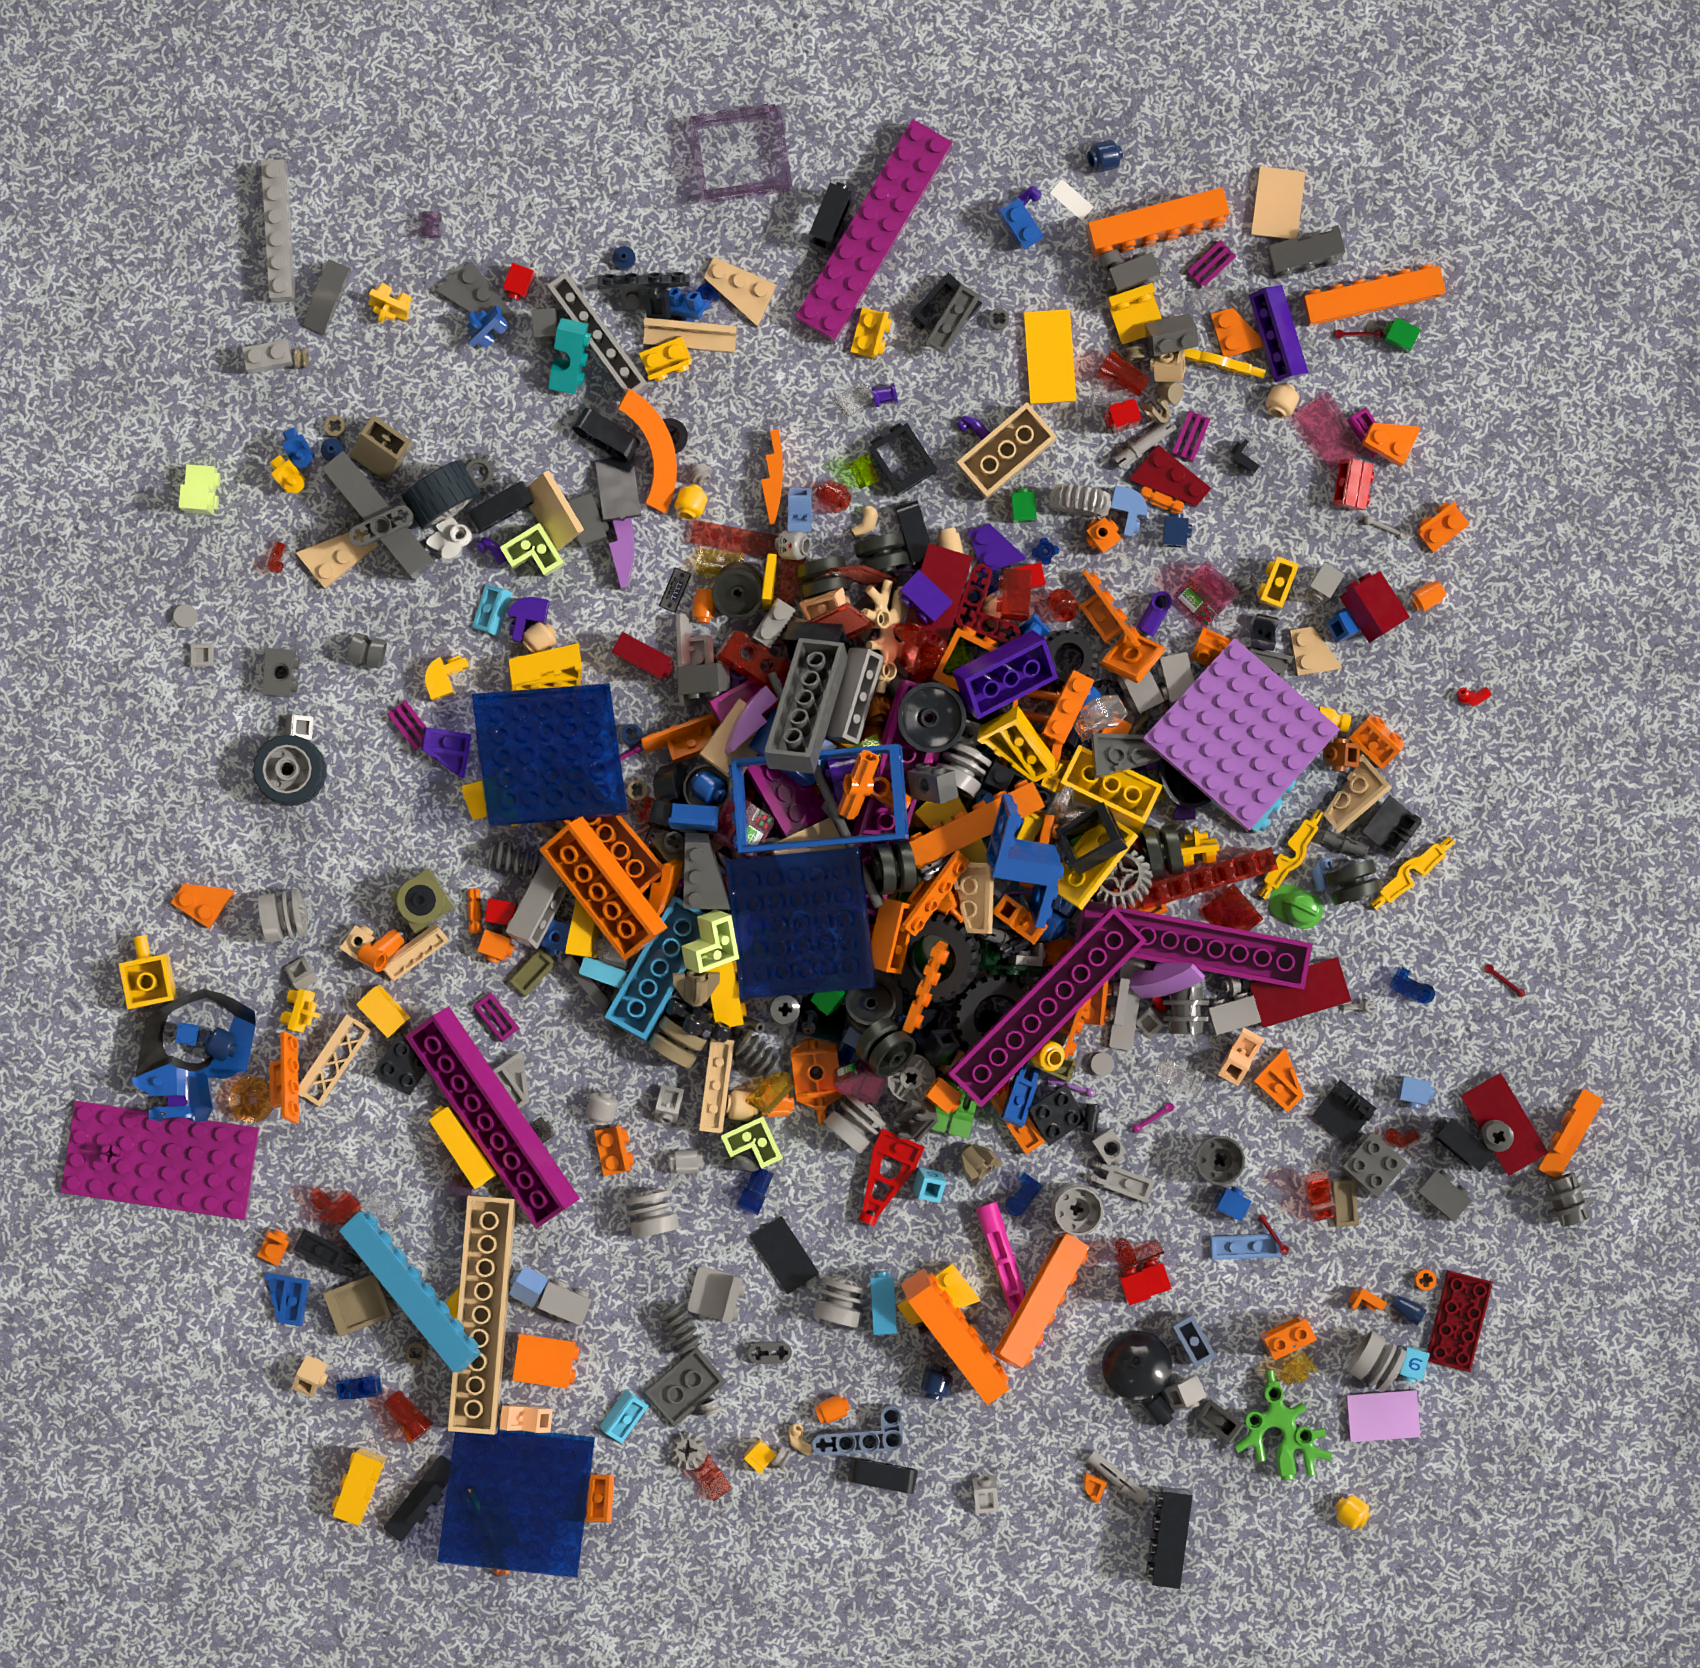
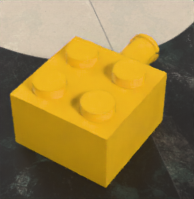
M147 935L133 937L137 958L133 961L119 963L127 1009H137L178 999L170 957L167 954L151 955Z

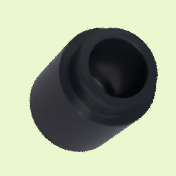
M1161 1394L1141 1401L1142 1409L1156 1426L1161 1424L1164 1427L1174 1419L1172 1414L1175 1411L1172 1410Z

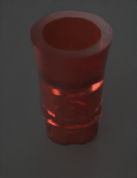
M1113 348L1095 375L1119 386L1127 392L1130 391L1138 397L1150 380L1147 375L1141 373L1140 369L1121 357Z
M398 1390L383 1403L384 1407L389 1411L388 1414L400 1428L409 1445L434 1426V1423L414 1405L409 1397L406 1398L401 1390Z

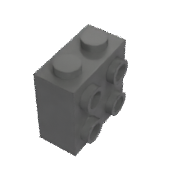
M1142 251L1133 255V259L1125 262L1123 259L1111 264L1112 268L1108 270L1106 280L1104 281L1108 293L1117 295L1157 282L1161 272L1153 252L1146 254V251Z
M1374 1132L1367 1135L1363 1133L1355 1142L1357 1147L1352 1152L1347 1151L1340 1159L1342 1164L1339 1166V1169L1372 1199H1376L1406 1166L1407 1162Z

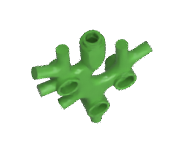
M1274 1369L1266 1370L1267 1382L1264 1383L1263 1395L1268 1401V1409L1264 1413L1250 1410L1245 1414L1244 1422L1249 1428V1432L1244 1439L1234 1444V1447L1239 1453L1252 1446L1255 1450L1256 1461H1266L1263 1434L1268 1428L1277 1427L1283 1434V1439L1276 1452L1278 1476H1281V1480L1295 1479L1296 1467L1293 1452L1296 1449H1300L1303 1453L1306 1476L1316 1475L1314 1460L1319 1458L1331 1461L1332 1452L1321 1450L1313 1445L1315 1439L1326 1437L1325 1428L1311 1430L1305 1425L1297 1427L1295 1420L1298 1415L1307 1410L1305 1405L1301 1402L1293 1408H1287L1283 1403L1284 1393L1280 1387L1279 1380H1276ZM1276 1389V1395L1273 1397L1269 1396V1391ZM1257 1416V1422L1254 1424L1250 1423V1418ZM1303 1431L1307 1432L1305 1439L1300 1438V1433Z

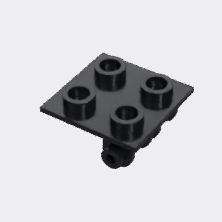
M1389 795L1361 832L1395 859L1409 839L1412 838L1418 827L1421 826L1422 819L1416 814L1413 815Z
M812 991L807 998H802L795 1035L841 1045L846 1019V1006L840 1005L837 1010L826 1015L811 1001V998L816 993V991Z
M397 1034L373 1070V1073L408 1095H411L427 1069L405 1036Z
M1339 1080L1313 1113L1312 1117L1349 1145L1363 1125L1372 1118L1377 1108L1342 1080Z
M1067 1083L1046 1095L1045 1098L1040 1099L1035 1105L1030 1106L1028 1112L1029 1118L1035 1120L1048 1146H1051L1084 1122V1116Z

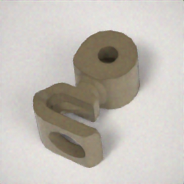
M1161 381L1157 386L1159 399L1154 401L1160 411L1157 412L1153 406L1144 403L1140 405V409L1149 419L1162 423L1168 422L1170 415L1168 405H1176L1180 402L1184 394L1183 386L1177 382Z

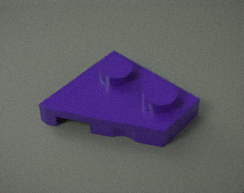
M990 523L968 531L979 564L987 565L992 572L1025 560L1024 555Z
M424 727L421 750L457 776L465 778L471 734Z

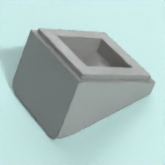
M286 715L285 734L297 735L306 740H312L314 717Z
M305 956L284 967L297 990L299 988L304 989L318 981Z
M1153 1003L1137 1018L1136 1025L1150 1039L1168 1021H1162V1016L1166 1015L1163 1012H1159Z

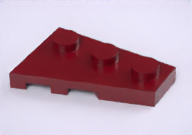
M1160 445L1156 446L1128 480L1195 507L1212 489Z

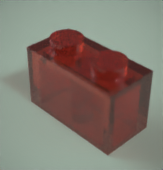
M1004 568L1003 576L999 575L998 589L1002 590V598H997L996 612H1000V619L1028 622L1032 582L1031 570Z

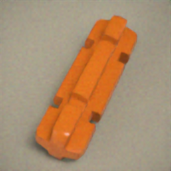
M1146 486L1140 492L1146 502L1149 500L1151 504L1162 509H1171L1170 512L1181 513L1184 503L1177 499L1173 501L1172 497L1158 491L1154 493L1151 488Z
M470 888L467 891L468 899L470 900L468 902V920L470 921L468 930L471 934H479L482 931L481 923H479V920H481V902L479 901L481 893L478 888Z

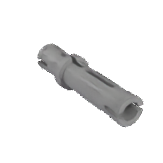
M1171 419L1166 423L1159 424L1136 442L1129 443L1125 450L1112 457L1114 463L1117 462L1116 466L1120 470L1123 469L1124 466L1135 458H1141L1142 453L1173 431H1176V426L1171 425L1173 423Z
M1096 1450L1086 1459L1087 1463L1091 1464L1103 1476L1120 1488L1119 1491L1122 1494L1126 1493L1138 1505L1141 1506L1148 1498L1149 1494L1134 1483V1479L1131 1476L1128 1478ZM1100 1463H1102L1105 1467L1112 1471L1116 1476L1114 1477L1110 1472L1103 1468L1100 1465ZM1119 1479H1121L1127 1485H1129L1133 1490H1135V1492L1131 1491L1127 1486H1125L1121 1481H1119Z

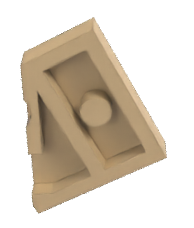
M1314 627L1289 631L1297 676L1342 669L1341 664Z

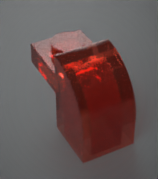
M1328 1170L1314 1171L1305 1175V1179H1303L1304 1189L1313 1222L1336 1217Z
M316 1187L310 1193L313 1197L311 1202L319 1210L322 1208L325 1210L319 1218L329 1224L345 1223L364 1208L349 1190L345 1191L335 1202L320 1187Z

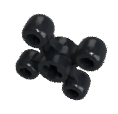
M672 997L666 1006L665 1012L669 1016L677 1019L685 1018L682 1029L689 1035H703L704 1031L707 1030L711 1032L710 1036L714 1040L725 1043L731 1034V1027L719 1021L716 1023L711 1021L714 1014L713 1009L709 1006H693L692 1010L686 1008L684 1001Z

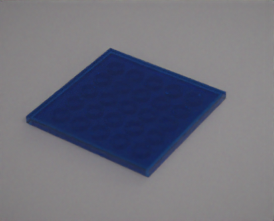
M610 683L476 693L471 695L488 827L575 820L582 816L584 819L627 815L628 810Z
M861 847L725 860L731 917L739 955L736 965L740 999L876 987Z
M499 1426L495 1435L455 1432L437 1563L578 1579L595 1437L553 1432L501 1430Z

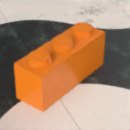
M1075 670L1070 672L1040 735L1061 745L1065 743L1093 685V679Z
M881 897L883 905L878 908L866 966L885 972L901 974L911 935L902 927V924L916 905Z

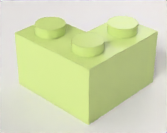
M186 464L185 485H180L179 508L185 513L214 515V509H218L219 497L215 496L216 487L220 486L221 475L217 473V469L214 466Z
M540 523L500 547L514 569L531 558H534L545 576L566 565Z
M719 910L698 916L697 920L701 939L681 946L685 968L698 973L739 959L732 917L730 914Z
M764 1116L721 1135L730 1157L752 1147L761 1169L783 1159Z

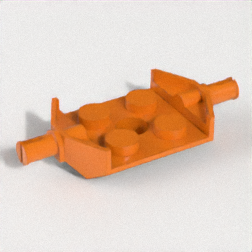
M806 1038V1040L790 1050L796 1101L815 1108L817 1124H822L821 1115L824 1124L826 1120V1107L842 1096L841 1081H838L840 1078L836 1075V1069L839 1068L837 1045ZM814 1066H819L823 1070V1076L818 1080L812 1079L809 1074L810 1069Z

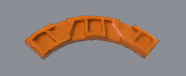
M628 388L617 408L628 415L644 433L653 459L652 482L645 503L666 514L674 494L677 476L674 444L664 421L657 411L643 397Z

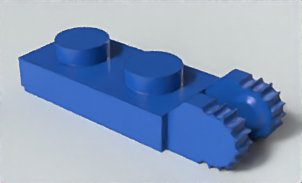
M1026 1063L1014 1074L1000 1119L1019 1128L1025 1125L1040 1072L1038 1068L1033 1067L1028 1079H1024Z

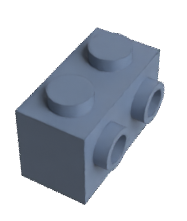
M1191 1313L1171 1324L1173 1330L1170 1331V1334L1176 1344L1181 1342L1184 1351L1181 1353L1187 1364L1192 1363L1196 1368L1216 1357Z

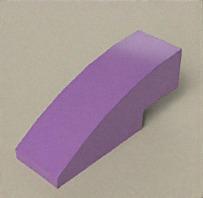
M627 518L624 521H613L618 541L609 543L622 590L627 589L634 563L635 540L631 518Z
M767 686L761 688L739 713L727 739L725 747L727 755L733 752L767 722L761 714L778 700Z
M1156 963L1153 971L1135 970L1129 987L1141 998H1155L1189 988L1204 980L1205 975L1193 963Z

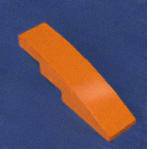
M779 429L770 431L774 454L765 455L770 478L761 479L770 527H775L783 485V455Z
M674 859L665 863L661 879L653 882L651 885L650 897L646 900L660 918L674 896L683 861Z

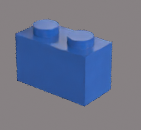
M1013 197L995 210L1020 249L1026 250L1044 237L1020 198Z

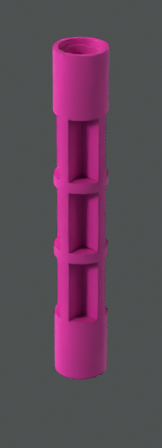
M997 1201L979 1206L975 1210L1003 1289V1295L1006 1298L1013 1318L1026 1294V1288L1023 1285Z

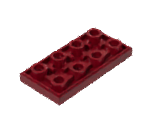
M931 543L928 544L921 572L946 594L953 603L932 626L929 623H923L916 616L917 612L910 607L902 633L941 645H947L973 556Z
M1338 957L1309 965L1305 989L1262 981L1249 983L1251 994L1254 995L1262 1028L1352 1001Z
M1501 1072L1460 1095L1480 1130L1490 1120H1500L1512 1129L1514 1140L1509 1149L1503 1152L1493 1151L1508 1176L1549 1153ZM1495 1132L1492 1135L1495 1139H1501L1502 1135Z
M1447 1270L1427 1352L1430 1353L1428 1362L1471 1373L1493 1285L1492 1281Z

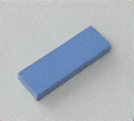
M1271 1234L1210 1236L1211 1260L1281 1257L1280 1247Z

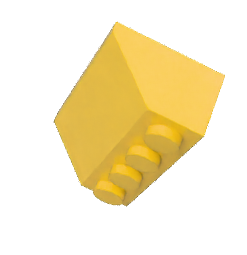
M1079 745L1056 793L1088 810L1104 802L1112 811L1116 821L1139 834L1163 785L1130 769L1094 779L1092 751Z

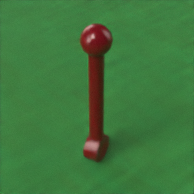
M1338 329L1334 335L1337 339L1349 336H1375L1379 339L1383 336V332L1381 330H1376L1375 332H1343Z
M1491 964L1485 966L1484 970L1486 973L1493 974L1514 990L1518 997L1525 996L1524 989L1513 985L1496 972Z
M1260 1214L1258 1221L1264 1224L1278 1244L1280 1254L1287 1255L1289 1247L1282 1244L1267 1222L1266 1215Z

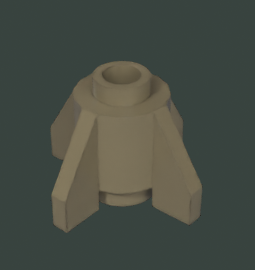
M692 970L687 972L686 977L684 973H673L672 982L684 1001L689 1003L690 1006L697 1007L707 1002L720 982V973L708 972L707 977L705 972L698 973Z
M967 1144L960 1151L961 1156L959 1159L961 1160L963 1173L975 1187L980 1184L983 1177L992 1169L1002 1165V1162L992 1150L978 1144Z

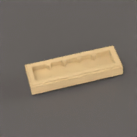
M435 923L391 955L383 970L394 982L449 942V939Z

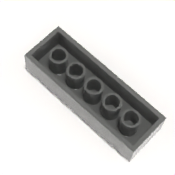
M344 451L322 468L326 473L322 477L334 490L336 488L340 490L337 495L348 508L351 506L355 508L352 513L360 523L391 510V507ZM391 515L387 517L392 522L393 528L397 526L394 522L401 520L399 517L392 519ZM379 520L375 524V530L379 533H383L388 529V523L385 520ZM369 527L368 532L371 534L372 537H375V534L371 531V528ZM407 527L377 541V543L380 541L384 543V546L381 548L392 561L395 559L399 561L396 566L407 579L411 576L416 580L436 564L434 559Z
M799 638L764 751L770 769L815 773L848 662L844 643Z

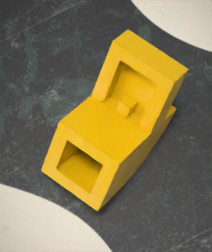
M456 656L447 660L448 664L445 665L443 659L439 657L428 666L425 674V683L432 701L455 694L449 676L470 668L466 658L461 659V656Z

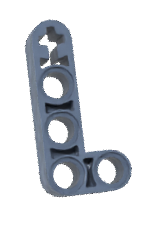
M886 1405L881 1411L880 1429L818 1433L813 1438L812 1448L816 1454L821 1456L898 1450L903 1444L901 1411L895 1405ZM888 1410H894L898 1417L895 1421L888 1422L884 1418V1414ZM891 1433L898 1435L899 1442L896 1445H889L886 1442L887 1435ZM866 1435H872L875 1437L876 1443L871 1447H867L863 1444V1438ZM845 1436L850 1437L853 1441L852 1446L847 1449L839 1444L840 1439ZM832 1437H836L835 1445L837 1450H832L833 1445H826L825 1450H821L820 1446H816V1443H819L821 1438H824L825 1442L828 1443L833 1441Z

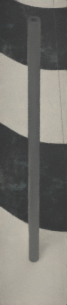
M773 672L767 676L780 702L783 686L777 673ZM817 763L813 776L842 837H852L843 816L839 815L837 811L838 805ZM856 844L846 845L874 908L882 906L881 898Z

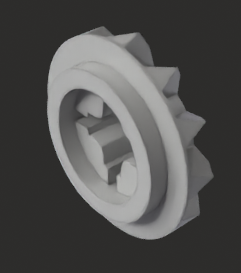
M690 1432L680 1434L673 1441L672 1448L670 1449L671 1460L680 1469H696L706 1459L707 1445L697 1434ZM690 1444V1448L697 1452L690 1453L687 1459L686 1454L680 1450L687 1449V1446Z

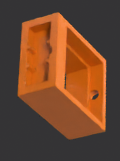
M964 626L963 629L958 627L933 679L959 691L955 677L943 670L960 636L989 651L998 648L996 646L997 641L987 636L982 639L975 635L977 631L967 626Z
M1302 1315L1259 1335L1268 1355L1273 1360H1277L1317 1340L1307 1318Z

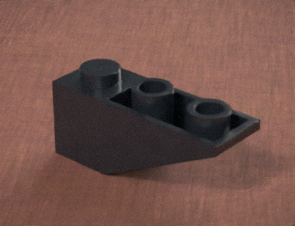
M994 762L990 769L987 770V775L983 778L980 787L992 794L994 792L998 794L1004 790L1008 794L1016 790L1014 785L1024 780L1030 783L1032 780ZM1034 782L1046 806L1038 810V812L1047 814L1057 793Z

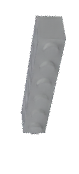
M284 159L261 161L269 299L273 303L296 301L288 165Z
M565 272L548 284L549 291L570 320L588 324L587 333H591L589 346L622 391L626 393L627 389L630 388L637 394H641L649 387L645 379L569 275Z

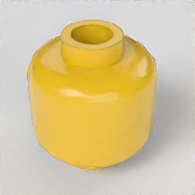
M691 484L679 490L674 507L681 518L694 520L703 514L708 498L700 486Z
M1048 1040L1030 1059L1034 1066L1040 1069L1055 1071L1063 1064L1065 1053L1060 1044Z
M1350 1495L1346 1499L1342 1497L1335 1506V1509L1338 1510L1336 1519L1350 1530L1362 1529L1371 1516L1369 1505L1355 1495Z

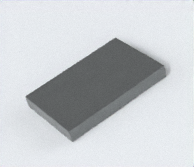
M695 1347L643 1393L674 1428L727 1381L700 1349Z

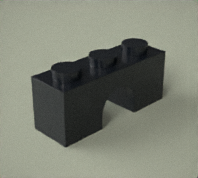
M917 996L911 998L904 1015H908L911 1004L916 1000ZM933 1000L930 1001L927 1008L923 1007L921 1015L924 1016L920 1028H915L913 1035L931 1067L951 1065L961 1045L952 1029L938 1030L937 1023L941 1010L937 1003H933Z

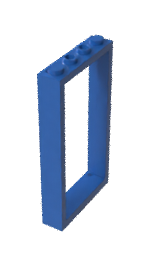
M900 744L824 750L821 751L818 759L858 757L862 750L871 751L876 755L890 754L896 833L749 845L743 767L768 765L765 756L731 759V765L728 766L729 778L733 779V788H730L731 802H734L735 811L732 812L733 826L736 825L737 834L733 836L734 848L738 849V853L748 854L909 840L902 746Z

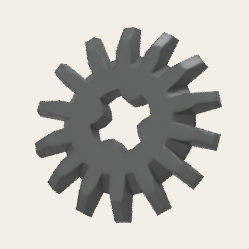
M478 453V458L474 459L473 455L470 454L471 461L468 462L463 459L462 462L466 465L465 468L478 489L483 488L485 493H487V485H490L492 488L495 487L491 482L492 479L499 480V477L494 476V473L498 472L499 468H492L496 461L493 460L489 463V455H486L485 459H481V453ZM481 467L485 477H479L476 480L474 479L475 474L472 472L474 469L478 470Z

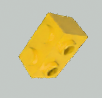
M1278 556L1274 562L1269 561L1265 571L1268 578L1266 583L1261 582L1256 594L1260 596L1258 602L1281 610L1299 564Z

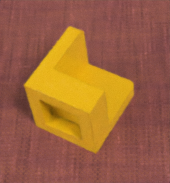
M759 1439L744 1454V1459L761 1475L764 1472V1468L777 1454Z

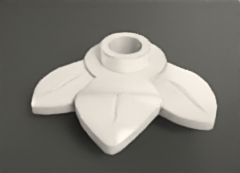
M451 517L436 525L438 531L427 539L426 544L434 550H442L441 555L443 559H451L457 556L461 548L471 541L472 533L469 527L458 524ZM459 534H464L462 539H457Z

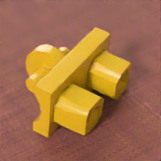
M381 283L376 290L372 289L370 291L368 305L374 307L373 312L379 315L378 322L383 324L386 318L394 321L395 318L404 322L407 321L411 304L410 295L400 293L396 300L390 297L392 288L384 283Z
M279 455L269 463L274 469L271 475L287 493L297 494L303 489L306 479L290 460L285 462L281 455Z
M1192 827L1193 834L1184 835L1185 841L1180 842L1183 866L1193 865V854L1202 853L1203 863L1216 862V851H1219L1217 839L1208 838L1207 832L1199 833L1198 827Z
M300 988L299 990H289L287 1002L294 1003V1008L292 1012L284 1010L280 1019L281 1023L288 1026L287 1029L304 1033L306 1024L311 1025L313 1017L320 1018L321 1014L315 1012L317 1003L313 1002L315 992Z

